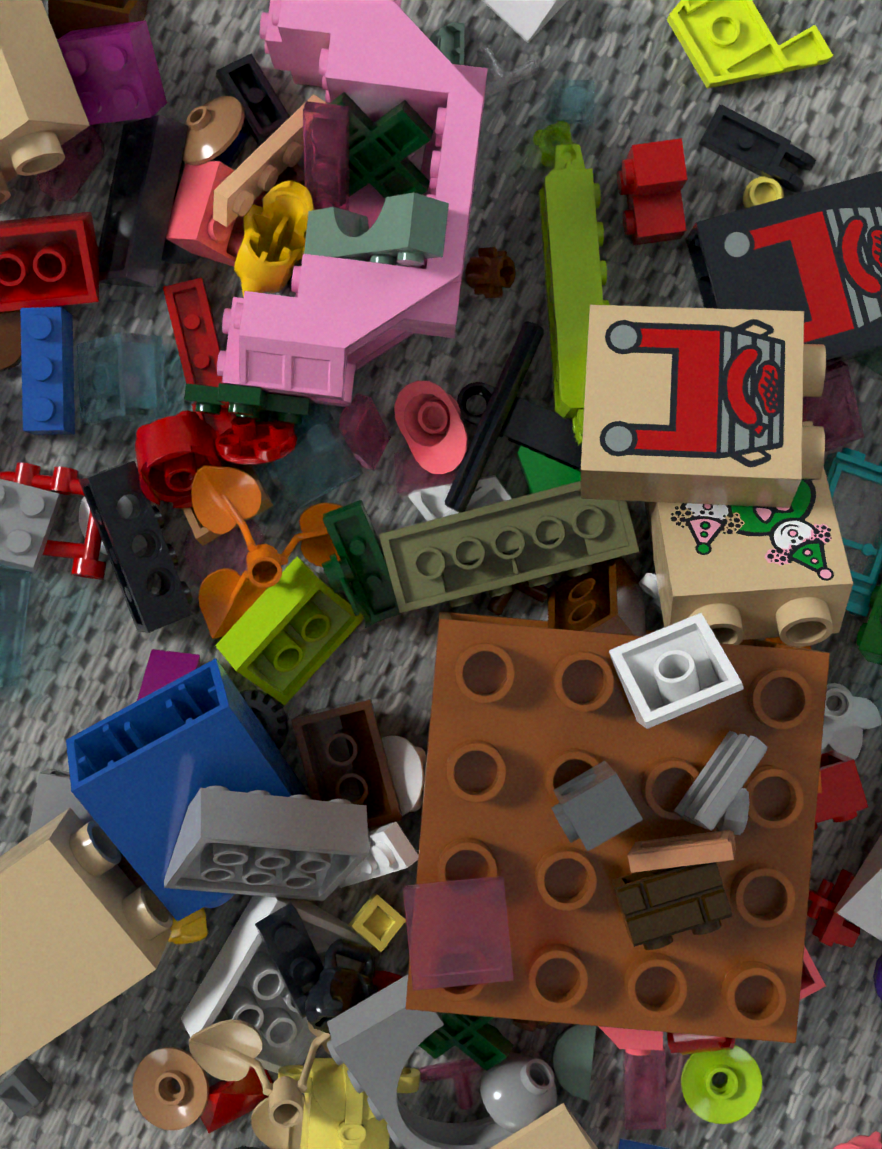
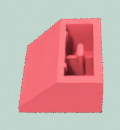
M209 161L200 165L185 164L172 206L166 240L192 254L234 267L239 247L245 235L244 216H238L227 227L213 219L214 190L234 171L220 161ZM265 191L253 201V204L263 207L262 199L266 195Z

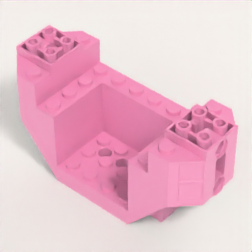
M270 0L269 13L262 12L260 39L265 40V54H270L274 69L291 71L294 84L322 87L323 90H326V103L332 102L345 92L375 122L406 100L433 129L432 139L426 144L421 171L430 183L428 191L422 195L449 203L443 257L424 259V265L422 266L408 265L406 267L303 254L302 265L294 266L291 290L296 292V297L244 291V298L233 297L232 308H225L222 332L223 334H228L226 351L220 350L217 361V375L223 376V384L261 388L270 394L310 398L318 404L347 407L348 404H351L355 371L414 333L455 338L488 68L452 64L401 10L402 0ZM324 138L323 155L328 156L336 149ZM320 183L318 185V195L324 196L323 208L336 207L367 216L369 229L377 220L385 202V198L370 183L341 203Z

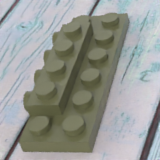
M581 481L379 534L400 613L446 601L450 602L451 607L461 606L473 602V594L488 591L490 597L500 596L512 592V584L528 581L529 587L546 584L553 581L551 574L568 571L569 577L593 571L591 564L639 552L627 501L581 499Z

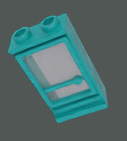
M842 448L841 452L837 451L828 454L824 470L853 581L846 610L849 611V614L867 617L871 594L882 568V461H880L878 466L864 461L865 454L853 449Z

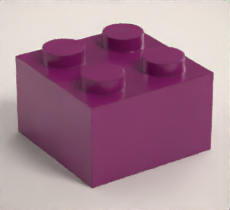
M146 20L73 30L57 39L89 125L150 118L167 104Z

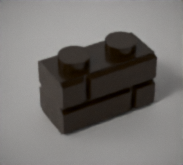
M716 862L635 872L611 880L628 936L634 947L643 944L645 950L659 949L673 942L672 935L687 930H692L694 935L711 933L722 927L720 920L732 917Z

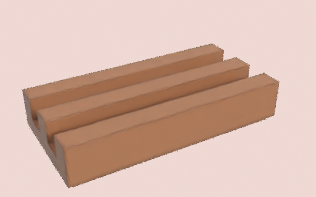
M722 830L638 841L633 844L628 854L631 873L734 860L737 847L734 831Z

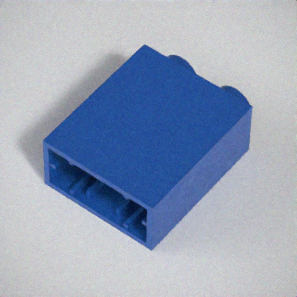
M217 658L66 739L71 792L176 921L189 916L203 907H218L226 903L234 895L233 893L164 888V879L188 806L200 788L224 786L229 791L248 793L254 790H263L273 796H309L305 787Z

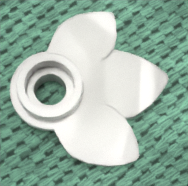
M828 683L826 701L830 696L835 695L839 699V705L835 710H829L825 702L821 750L829 744L836 752L855 760L862 747L863 729L875 728L882 724L879 711L867 698L852 696L849 689L841 684Z

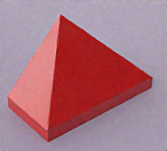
M250 1066L247 1075L239 1081L221 1080L209 1087L208 1103L203 1114L200 1116L208 1133L253 1111L262 1100L269 1097L263 1094V1086L256 1070ZM264 1069L269 1082L273 1084L274 1082L268 1070Z

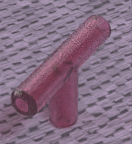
M471 1058L420 1067V1080L423 1084L453 1078L458 1107L462 1110H468L474 1106L469 1075L482 1073L484 1069Z

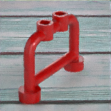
M19 462L16 463L15 472H0V479L62 495L73 496L76 494L85 496L78 479L79 471L72 468L54 467L53 476L41 475L40 466ZM90 511L84 544L47 540L42 555L73 559L71 575L104 580L107 563L99 561L102 539Z

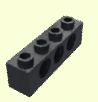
M131 461L81 478L79 482L135 627L139 632L150 633L193 615L189 605L193 602V598L188 585L184 581H180L175 568V566H178L176 552L170 543L166 544L161 531V528H164L162 515L155 505L152 506L150 500L143 494L138 468L135 461ZM123 496L127 497L133 506L132 513L127 519L123 518L117 510V503ZM137 535H142L147 542V550L141 557H138L132 549V542ZM155 572L161 578L162 584L160 590L153 595L147 588V580Z

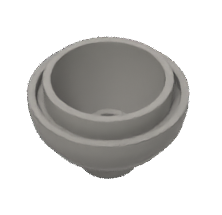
M510 1053L506 1059L488 1071L484 1070L482 1073L480 1092L488 1113L497 1124L513 1134L528 1126L531 1122L556 1108L557 1092L554 1073L551 1067L543 1060L535 1059L525 1054Z

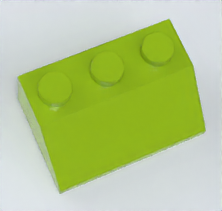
M297 556L282 572L279 582L267 588L215 646L236 672L283 705H286L364 620V617L361 613L355 616L350 602L339 592L335 594L331 585Z

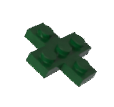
M344 92L314 114L311 124L336 150L314 165L311 175L339 203L369 183L385 199L386 197L408 193L422 195L428 191L430 181L407 157L431 141L433 129L406 100L373 122Z
M186 383L184 400L196 405L195 412L220 415L221 408L228 409L229 413L236 414V417L254 419L256 422H268V417L277 418V422L302 425V418L314 419L315 402L310 398L270 394L261 388L219 383L218 387Z
M441 1012L440 1015L444 1025L419 1044L434 1059H437L456 1046L485 1071L506 1059L514 1046L496 1027L488 1024L495 1017Z

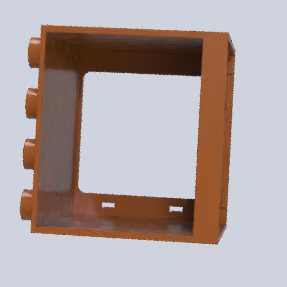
M439 611L405 1009L796 1043L830 653L760 639L743 640L739 645L719 643L742 681L744 689L646 729L636 720L609 653V650L643 636L548 628V620ZM646 629V635L657 630ZM729 731H733L737 735L741 733L748 737H757L768 748L742 787L749 791L747 824L741 835L734 834L737 847L734 860L716 862L732 917L720 920L722 927L711 933L694 935L692 930H687L672 935L673 942L659 949L645 950L643 944L634 947L628 936L611 880L632 874L628 854L635 842L717 831L716 828L708 830L686 822L674 810ZM606 761L617 773L643 820L587 851L580 838L570 843L551 808L559 803L553 790L601 762Z

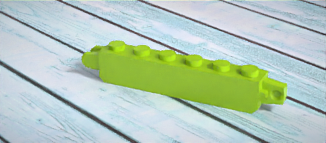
M563 144L556 145L552 170L544 178L543 186L539 191V206L555 411L563 418H572L573 433L576 434L574 436L576 438L575 442L578 443V446H582L590 305L610 304L608 300H603L602 286L606 285L607 265L605 261H600L599 247H602L604 241L603 223L597 222L596 208H599L601 201L600 185L593 181V168L585 169L580 145Z

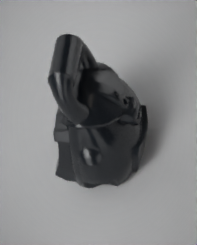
M342 938L337 939L329 946L324 958V970L321 971L320 979L316 985L308 991L309 994L305 1001L306 1018L314 1029L330 1034L327 1024L329 1020L377 993V986L373 983L375 959L369 947ZM336 954L365 963L363 972L360 973L348 967L338 966Z

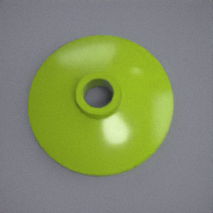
M734 1045V1048L731 1050L692 1054L682 1071L681 1088L686 1103L697 1116L711 1123L729 1124L746 1117L755 1108L762 1092V1075L754 1058L742 1047ZM718 1072L725 1073L726 1080L724 1083L717 1085L712 1082L714 1074Z

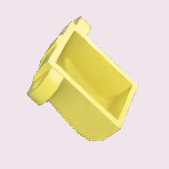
M314 1058L307 1080V1090L303 1092L305 1093L300 1149H389L390 1135L387 1130L388 1123L385 1119L378 1121L369 1107L368 1096L365 1091L359 1094L354 1089L347 1074V1070H349L344 1063L337 1065L333 1058ZM304 1065L280 1067L278 1069V1078L289 1076L298 1081ZM403 1068L398 1082L397 1093H414L419 1090L420 1071L418 1069Z

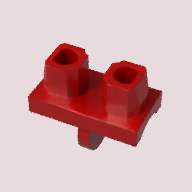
M843 868L835 885L823 878L817 891L809 888L808 899L812 903L807 911V916L818 920L812 934L817 936L821 943L832 947L833 943L852 948L860 934V927L834 911L856 876Z

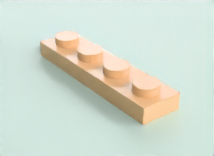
M313 94L214 190V220L227 227L238 216H244L250 210L253 201L263 191H269L275 185L278 176L288 166L293 167L297 164L303 151L311 143L316 144L322 139L323 136L311 123L314 114L327 105L324 100Z

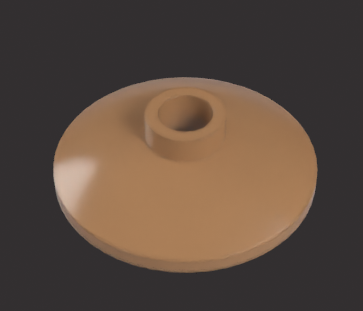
M232 96L217 97L190 112L187 121L184 123L189 126L182 156L184 163L189 165L207 163L222 154L233 143L243 126L245 118L244 107L236 98Z
M176 1047L159 1048L145 1056L135 1071L132 1087L134 1100L140 1113L152 1125L164 1130H180L193 1124L203 1114L209 1099V1082L205 1070L189 1052ZM173 1078L179 1082L181 1091L173 1088Z

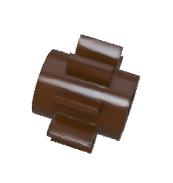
M496 247L479 248V257H470V261L467 263L465 270L467 283L474 289L475 295H484L485 298H501L503 296L502 288H511V285L514 283L516 276L515 264L507 256L506 250L497 251Z

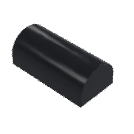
M252 53L216 71V78L227 96L236 98L243 105L245 111L244 123L258 146L263 144L290 117Z

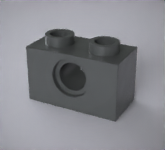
M606 761L601 762L553 790L559 803L551 808L570 843L580 838L587 851L643 820L617 773Z

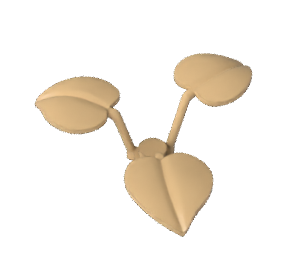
M225 1020L193 1034L189 1039L190 1052L196 1062L215 1078L225 1081H239L247 1075L250 1066L256 1070L263 1086V1094L269 1096L256 1106L251 1116L252 1129L259 1140L270 1149H300L305 1094L302 1093L307 1090V1080L319 1046L322 1044L324 1050L330 1054L327 1047V1042L331 1040L330 1034L314 1029L308 1022L309 1030L317 1038L311 1043L300 1079L296 1081L292 1077L283 1076L276 1079L273 1084L269 1082L261 1062L255 1059L262 1051L263 1042L260 1033L251 1024L241 1020Z

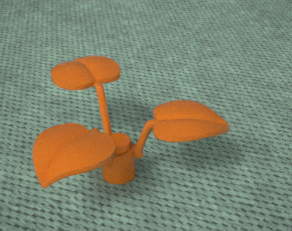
M204 466L197 471L192 483L191 494L193 509L198 520L205 528L216 534H225L238 524L249 551L246 557L247 570L242 575L233 569L223 568L209 574L200 585L198 593L199 606L207 623L211 638L217 639L223 637L264 593L266 588L272 587L279 582L282 576L281 565L288 563V557L300 541H302V554L309 562L316 566L322 567V563L331 560L329 556L334 553L338 561L340 560L322 519L324 513L343 506L334 503H318L304 510L299 517L302 533L295 534L284 551L279 554L271 545H256L248 525L244 521V519L254 516L261 505V491L256 480L247 472L231 467Z

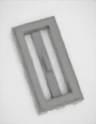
M729 731L674 812L686 822L708 830L714 829L766 753L768 747L757 737H748L741 733L737 735L735 732Z

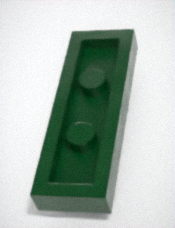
M362 500L324 513L322 520L340 560L345 557L356 579L351 584L356 595L367 604L371 614V624L402 614L398 609L381 543Z

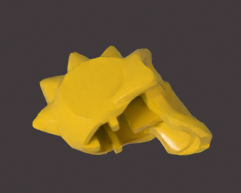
M291 180L274 186L263 197V207L252 204L250 210L244 215L245 235L239 247L234 265V271L241 279L243 298L244 291L257 293L280 292L292 276L294 266H297L299 260L302 259L305 249L308 212L314 210L312 196L309 190L302 184Z

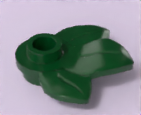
M335 553L330 555L331 560L322 563V567L334 593L336 594L344 590L355 616L361 613L365 619V628L369 627L372 620L367 604L353 592L349 584L356 579L346 557L338 561Z

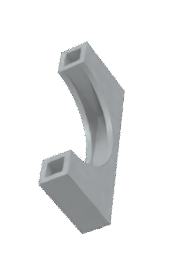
M408 975L327 1022L331 1040L327 1042V1047L337 1065L344 1063L349 1069L347 1074L354 1089L359 1094L365 1091L373 1115L378 1121L385 1119L388 1123V1133L398 1148L404 1146L406 1149H489L513 1134L497 1124L491 1116L463 1123H444L429 1120L410 1111L398 1099V1082L410 1055L425 1038L444 1025L440 1012L405 1009Z

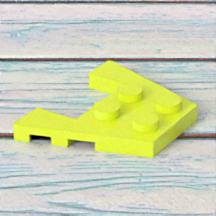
M681 0L667 18V22L707 89L823 65L833 57L831 50L816 25L778 45L752 0Z

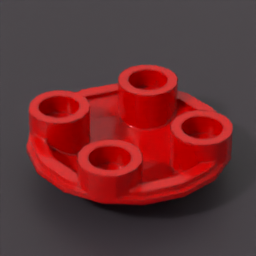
M240 417L232 419V428L227 429L215 440L217 455L226 461L237 464L273 462L287 456L295 449L297 443L294 424L277 422V420L273 422H256L254 419Z

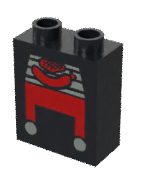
M882 171L698 221L691 229L685 240L704 308L804 311V344L825 345L826 366L882 351Z

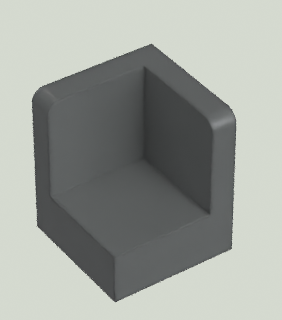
M25 1059L0 1082V1099L21 1119L33 1107L36 1108L53 1087Z

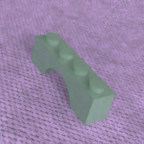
M418 193L386 197L382 210L370 229L367 216L336 207L309 211L304 254L396 265L398 262L405 265L422 266L424 265V259L443 257L449 203Z

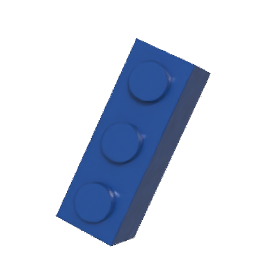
M62 307L20 308L23 431L33 435H75L73 315Z

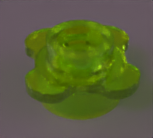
M558 121L556 124L547 126L544 130L539 129L533 135V143L539 147L542 154L541 163L545 167L551 168L553 166L555 147L552 146V142L558 141L559 145H566L562 154H565L572 144H576L572 142L570 125L565 121Z

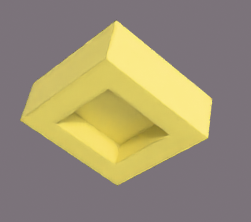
M373 893L348 926L375 950L382 952L406 922V919L379 895Z

